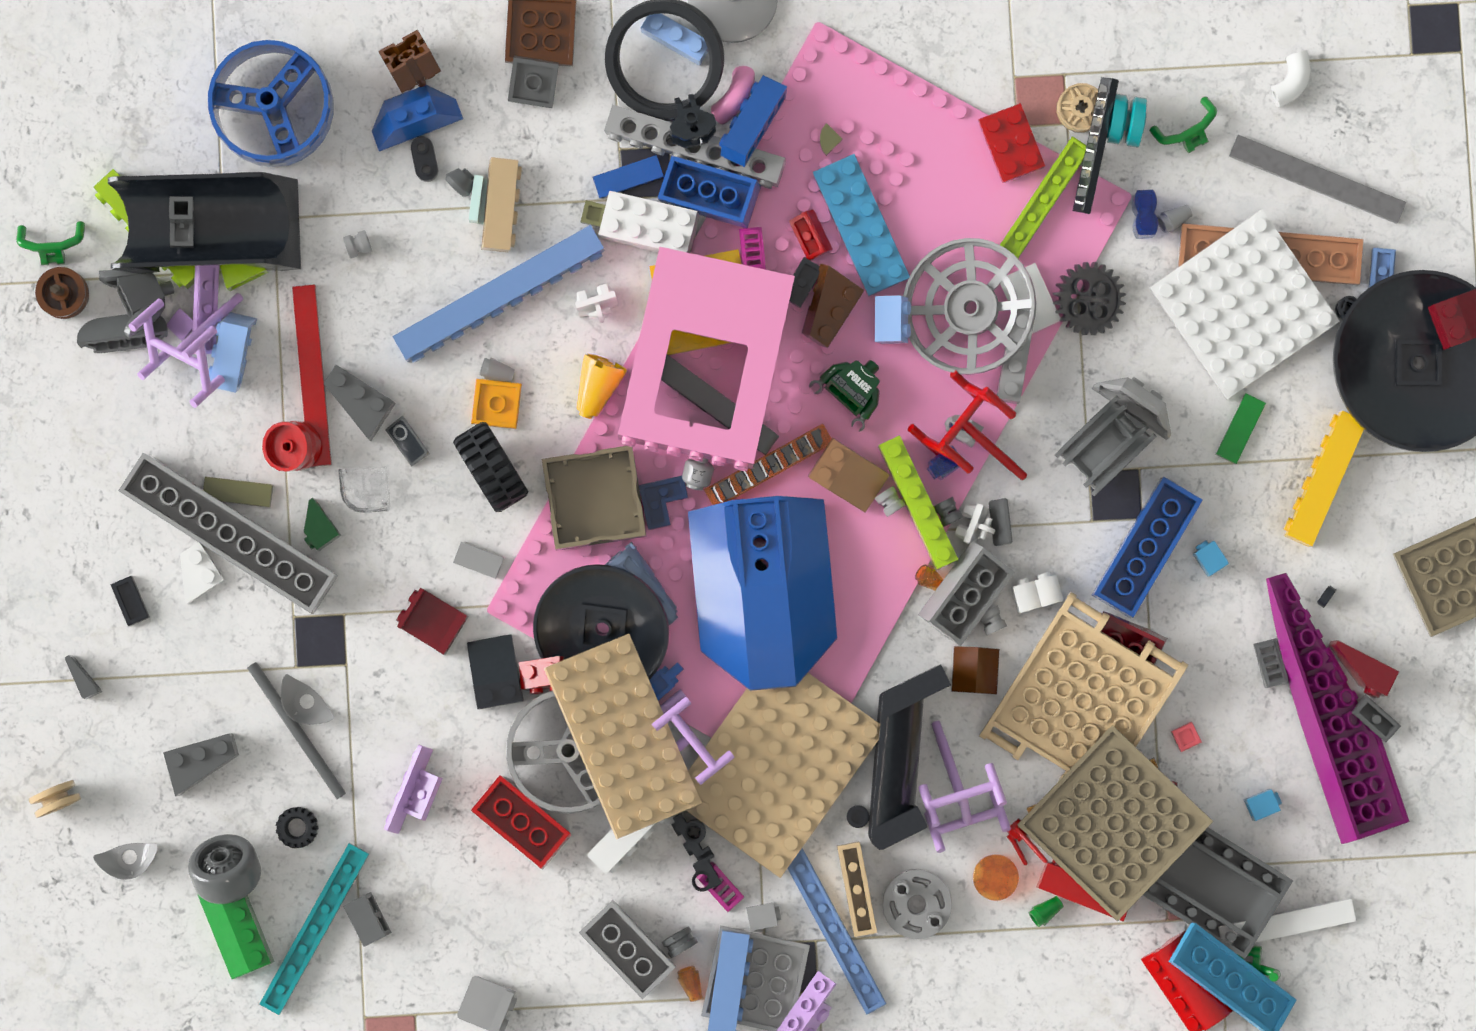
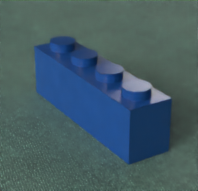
M764 75L759 83L755 82L753 84L750 98L744 99L740 107L741 113L738 117L734 116L730 123L729 133H724L719 142V146H721L720 156L743 167L746 166L786 99L787 86Z

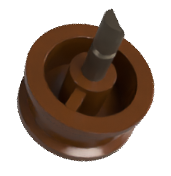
M55 267L47 270L40 276L36 284L35 296L39 306L46 313L55 318L70 319L79 315L85 309L89 300V288L84 278L74 270L66 267Z

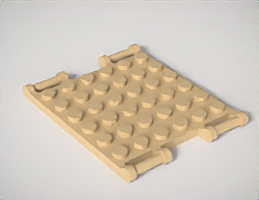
M1072 592L1067 596L979 735L984 740L987 738L1011 753L1012 757L1016 760H1019L1026 747L1032 749L1065 770L1060 779L1112 725L1136 747L1188 667V664L1184 661L1179 662L1155 647V643L1150 640L1143 648L1141 654L1138 655L1101 632L1110 615L1105 612L1103 614L1076 598L1077 595ZM1072 605L1098 621L1096 626L1093 627L1069 612V607ZM1151 654L1175 669L1174 675L1172 676L1146 659L1148 655ZM995 726L1020 742L1019 746L1013 745L992 732V728Z

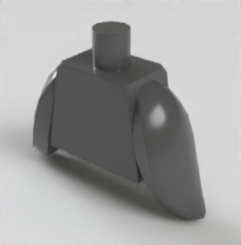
M117 270L99 271V280L102 283L117 288L120 299L130 318L124 329V334L129 339L144 329V325H142L134 332L129 328V324L157 299H161L164 302V306L152 316V323H155L165 309V296L174 294L172 282L167 281L159 284L153 273L137 274Z

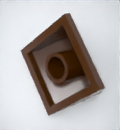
M954 646L951 692L997 695L1000 649Z

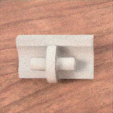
M607 283L597 287L598 296L590 298L588 290L577 292V302L575 304L580 318L588 315L590 319L599 317L600 323L605 322L603 315L610 314L611 308L619 306L615 292L611 290Z
M978 503L977 506L966 504L962 516L971 519L969 527L959 524L955 535L969 545L971 542L977 544L978 538L985 540L987 533L994 534L995 529L990 527L993 519L987 517L989 509Z

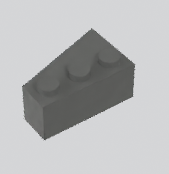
M233 733L163 752L175 797L182 795L185 791L239 756Z

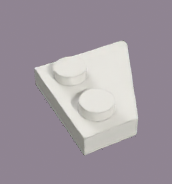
M196 543L180 554L184 597L187 604L224 581L223 576L201 543Z

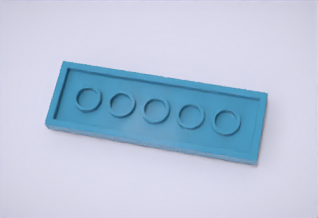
M855 154L814 171L813 176L868 297L909 279L908 271Z
M1196 923L1189 925L1169 960L1172 965L1260 1031H1280L1297 1001Z

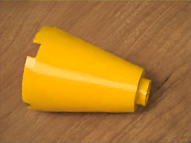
M590 353L585 354L583 358L576 407L580 411L579 415L588 419H592L593 416L597 417L627 372L624 366L616 362L614 365L608 361L609 359Z

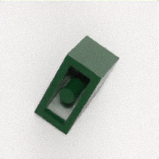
M313 497L309 499L304 533L307 537L304 540L311 550L316 548L317 551H321L339 538L341 534L316 499Z

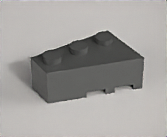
M338 365L334 366L324 382V385L368 440L372 441L396 403Z

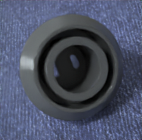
M458 168L447 173L445 180L462 197H467L472 191L474 176L466 168L463 170Z

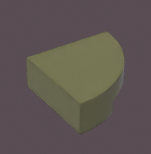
M826 123L820 134V145L823 153L827 156L842 141V138Z

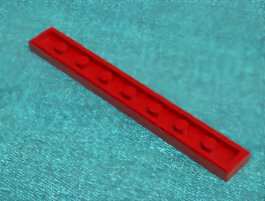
M316 285L293 286L304 422L314 427L321 440V453L311 467L332 465Z

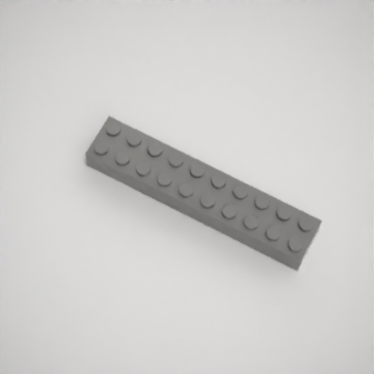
M142 453L118 490L311 614L315 613L338 577L332 571L145 453Z

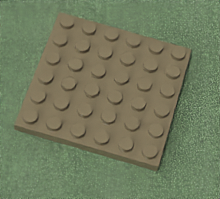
M1112 725L1017 825L1116 921H1119L1214 821Z

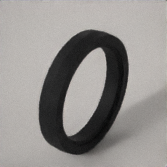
M648 0L626 11L615 23L605 48V69L613 90L628 107L638 113L658 119L677 118L675 103H657L642 97L629 85L624 77L620 64V48L628 29L639 19L660 13L679 16L696 27L706 42L710 59L707 78L700 90L694 94L696 104L700 107L712 97L721 81L724 68V48L720 35L712 21L695 6L681 0ZM688 99L682 101L683 109L691 108Z

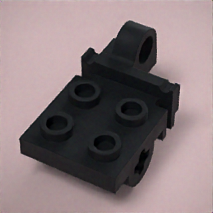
M682 813L673 817L674 823L671 825L677 836L683 835L686 840L683 846L689 856L694 854L698 860L693 864V868L696 871L692 877L693 887L697 891L704 892L722 884L710 863V859L714 857L713 852L709 846L702 849L699 844L706 835L705 825L699 820L686 822ZM691 826L701 829L699 837L696 838L694 835L690 836L688 834L691 831ZM700 874L706 875L709 879L708 885L704 888L698 887L695 883L696 877Z

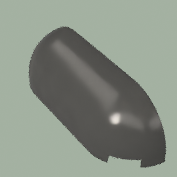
M128 314L90 320L81 327L77 335L79 347L94 349V353H108L147 347L144 329L133 335L130 339L124 334L125 326L130 319ZM160 316L153 323L155 337L163 339L168 336V328L165 319Z

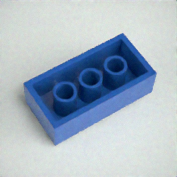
M671 156L658 200L661 203L695 210L701 216L747 229L761 185L756 179Z

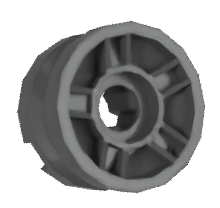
M689 926L662 941L663 946L669 950L668 955L670 958L698 943L697 939L690 934L692 931Z

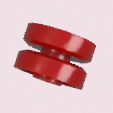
M284 421L272 425L266 431L262 442V451L265 460L276 470L285 472L301 471L310 468L317 461L321 453V440L318 432L312 425L303 421Z

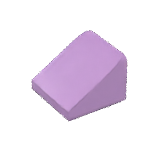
M179 308L167 323V327L183 341L193 331V320Z

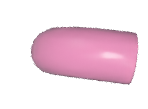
M739 66L733 70L732 81L728 91L719 101L711 106V113L718 123L725 124L740 112L744 99H749L755 80V73L752 68Z

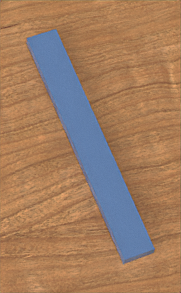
M802 848L787 869L867 1015L886 1005V1002Z

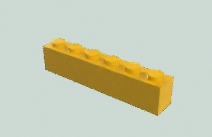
M1343 410L1338 415H1333L1329 423L1332 429L1329 435H1324L1320 447L1323 448L1320 456L1316 455L1311 464L1313 472L1310 477L1306 476L1303 482L1302 489L1305 490L1302 497H1297L1292 509L1295 510L1292 518L1289 517L1283 528L1286 531L1285 537L1307 547H1312L1364 430L1351 414Z

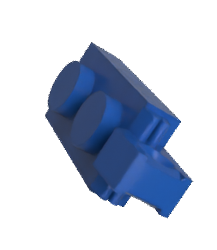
M678 662L671 669H668L666 666L659 669L649 680L658 701L679 682L676 676L684 668Z

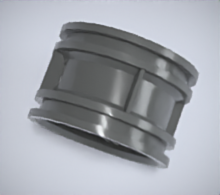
M1117 395L1055 454L1057 458L1062 456L1065 459L1062 463L1065 467L1068 464H1074L1086 476V482L1083 485L1086 488L1090 485L1094 489L1091 493L1093 496L1100 492L1157 437L1154 433L1150 436L1146 432L1149 429L1146 425L1143 428H1137L1127 418L1125 410L1128 406L1126 404L1121 406L1117 402L1120 399Z

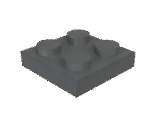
M514 55L508 102L553 108L559 63Z

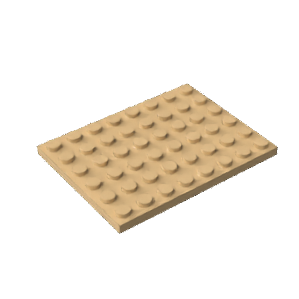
M809 673L796 687L755 691L746 689L705 746L715 761L729 750L735 758L700 785L695 777L707 769L708 766L700 756L697 757L688 772L702 804L686 811L781 878L878 742L880 724Z

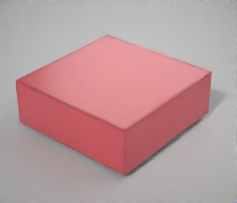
M1192 722L1171 731L1180 752L1202 743Z

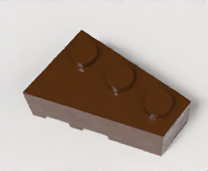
M820 264V273L817 284L813 289L814 295L811 306H809L802 334L819 346L828 348L865 290L829 265Z

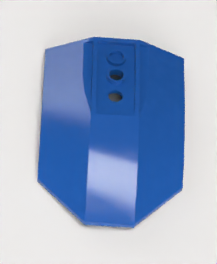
M771 496L731 500L689 511L688 519L700 651L750 691L796 687L837 640L824 499ZM756 538H763L766 540V544L764 547L758 548L754 546L753 541ZM760 559L766 560L769 564L768 568L764 571H759L755 567V563Z

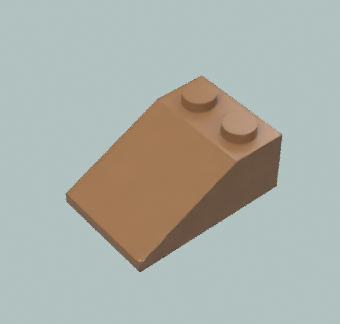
M835 438L831 439L808 475L810 479L865 513L890 476L889 473Z

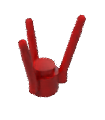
M1018 818L1010 825L1011 830L1007 831L1009 835L1006 837L1012 843L1022 863L1025 866L1028 864L1015 839L1018 842L1023 839L1044 863H1047L1048 860L1017 825L1021 821Z

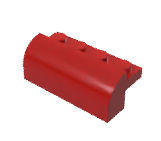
M1185 930L1169 939L1160 948L1145 955L1141 961L1189 1031H1206L1226 1018L1233 1010L1169 962L1184 936Z

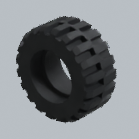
M480 422L455 437L453 443L495 512H502L527 496L528 489L487 422Z

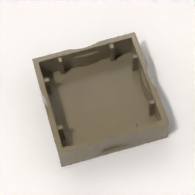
M622 446L582 455L570 454L542 459L556 551L647 537L633 447Z

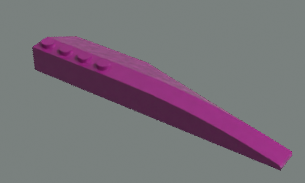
M1287 573L1267 578L1266 582L1274 625L1290 690L1341 844L1353 842L1410 822L1382 739L1352 713L1358 704L1357 699L1359 697L1348 686V678L1330 647L1326 648L1321 639L1323 635L1319 629H1315L1310 620L1312 616L1308 609L1305 610L1300 603L1301 597Z

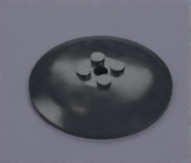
M586 565L562 574L545 590L535 610L533 635L536 649L541 659L561 656L565 660L630 634L650 680L661 666L668 649V619L658 596L642 579L633 573L615 566ZM597 624H607L609 631L606 633L600 632Z

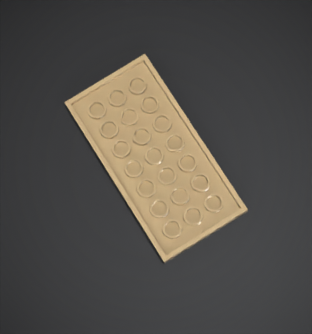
M630 634L544 668L616 840L702 804L668 723L658 731L652 725L653 722L663 715V711Z

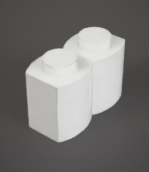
M1047 572L1037 575L1038 580L1029 582L1028 578L1015 581L1016 586L1011 587L1018 614L1064 601L1057 575L1051 576V573Z

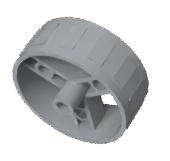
M551 691L540 695L528 703L518 713L510 727L506 747L509 772L520 791L536 805L554 812H582L598 806L601 802L593 784L585 787L580 782L581 776L588 773L587 769L579 774H575L568 765V763L575 761L580 755L575 741L567 739L570 734L569 727H567L561 740L513 742L518 726L529 711L541 702L556 697L554 692ZM558 745L557 755L559 759L544 758L543 747ZM565 745L574 747L575 753L572 757L562 755V748ZM532 746L538 747L541 752L539 758L535 760L527 756V751ZM563 763L588 804L576 807H560L541 801L522 784L515 770V765Z

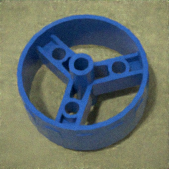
M254 41L237 48L219 64L211 79L208 90V110L218 137L234 154L243 160L259 166H289L308 157L324 141L330 130L334 115V100L331 86L321 67L307 53L283 41ZM269 53L292 56L268 87L257 89L225 84L232 72L248 59ZM316 72L321 80L324 92V107L315 131L300 145L286 106L312 74ZM291 73L298 74V78L294 82L287 81ZM282 84H285L289 89L281 99L276 90ZM236 94L243 95L241 102L232 103V99ZM250 96L255 97L259 108L248 105ZM219 109L262 115L277 155L253 154L233 144L227 138L222 128ZM283 118L284 122L282 124L273 126L271 120L276 121ZM281 131H288L289 133L285 140H279L278 134Z

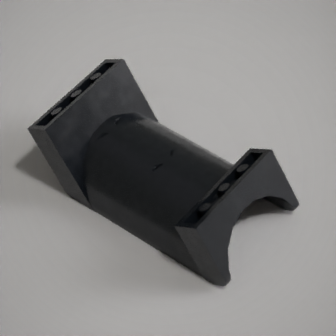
M266 172L108 177V184L117 191L124 203L129 228L125 250L116 262L111 263L112 270L146 274L160 272V267L238 264L278 271L301 269L298 179ZM170 197H193L194 248H170Z
M941 664L882 692L879 696L877 722L880 724L879 740L875 744L868 837L878 850H884L928 828L915 802L924 699L951 686Z

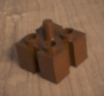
M418 29L403 37V41L395 45L392 43L378 51L401 93L413 89L416 85L419 87L425 86V80L431 79L441 72Z

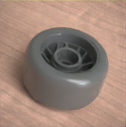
M224 834L212 837L201 843L189 859L188 871L194 888L201 898L210 903L228 904L236 902L250 894L260 880L261 866L255 849L248 840L238 835Z

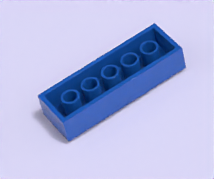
M1165 477L1160 478L1093 591L1092 596L1130 619L1134 618L1203 500Z

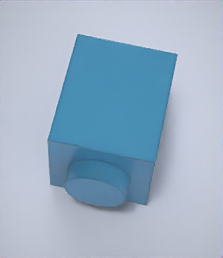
M1205 540L1195 547L1197 551L1193 553V556L1207 577L1229 564L1215 541L1208 543Z
M1267 789L1243 799L1252 821L1260 820L1281 811L1279 807L1282 804L1277 792L1273 793L1272 789Z

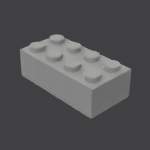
M971 542L918 615L948 639L961 646L1015 572L984 547Z
M614 900L605 906L579 932L641 999H644L676 968V965Z

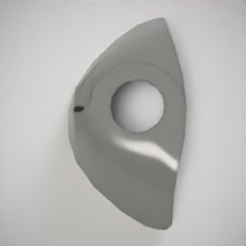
M285 674L281 684V701L283 709L292 720L300 724L314 725L329 722L334 718L322 697L315 690L289 674ZM305 694H309L314 698V705L309 709H305L300 705V698Z
M124 844L96 854L93 858L95 863L110 876L123 880L133 879L140 876L149 867L156 855L157 844ZM126 850H133L136 853L137 859L133 864H126L123 861L122 855Z

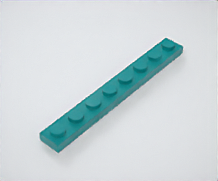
M348 843L259 1005L277 1015L281 1014L368 858L369 853Z

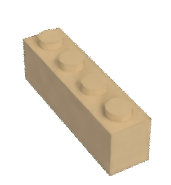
M491 157L489 160L481 250L508 253L510 247L515 246L516 234H512V225L517 224L518 212L514 211V203L519 201L520 189H516V181L521 179L522 167L518 166V160Z
M860 842L837 845L853 935L858 937L877 933Z

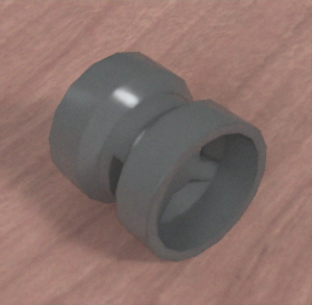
M953 497L933 506L941 518L940 521L943 527L963 518L961 512L955 507L956 502Z

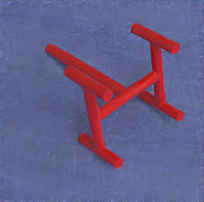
M956 370L951 372L950 378L974 398L940 442L928 437L914 424H911L907 430L936 456L942 454L954 461L969 474L973 471L974 467L949 445L960 430L963 429L1020 480H1024L1027 477V473L968 421L983 401L996 406L1009 419L1015 418L1017 413L989 387L981 389L966 380Z

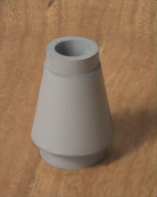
M1188 205L1161 212L1160 216L1157 217V222L1164 233H1172L1192 217V212Z
M484 358L480 375L484 376V379L511 382L515 369L493 358Z

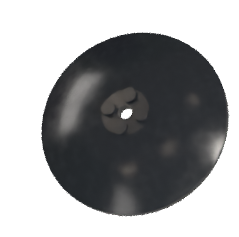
M1412 270L1389 276L1365 290L1350 306L1339 325L1335 337L1333 372L1339 395L1345 407L1355 421L1370 435L1390 446L1412 452L1446 450L1461 445L1476 436V338L1444 350L1428 310L1429 306L1476 289L1475 286L1448 273L1433 270ZM1415 357H1421L1424 360L1422 369L1414 367L1413 360Z

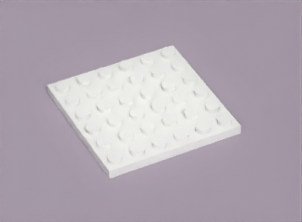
M1263 209L1149 287L1226 399L1235 395L1340 322Z

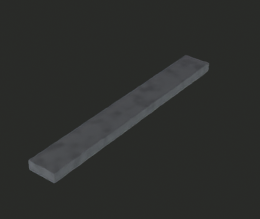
M1237 135L1229 154L1231 158L1396 224L1399 222L1406 204L1403 200L1241 135Z

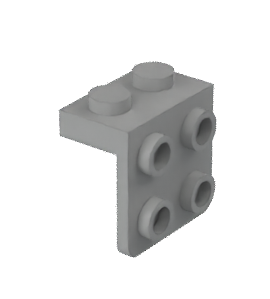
M473 976L457 1016L463 1021L488 1031H505L509 1021L505 1017L508 1010L513 1011L517 1001V998H514L516 991L479 976Z

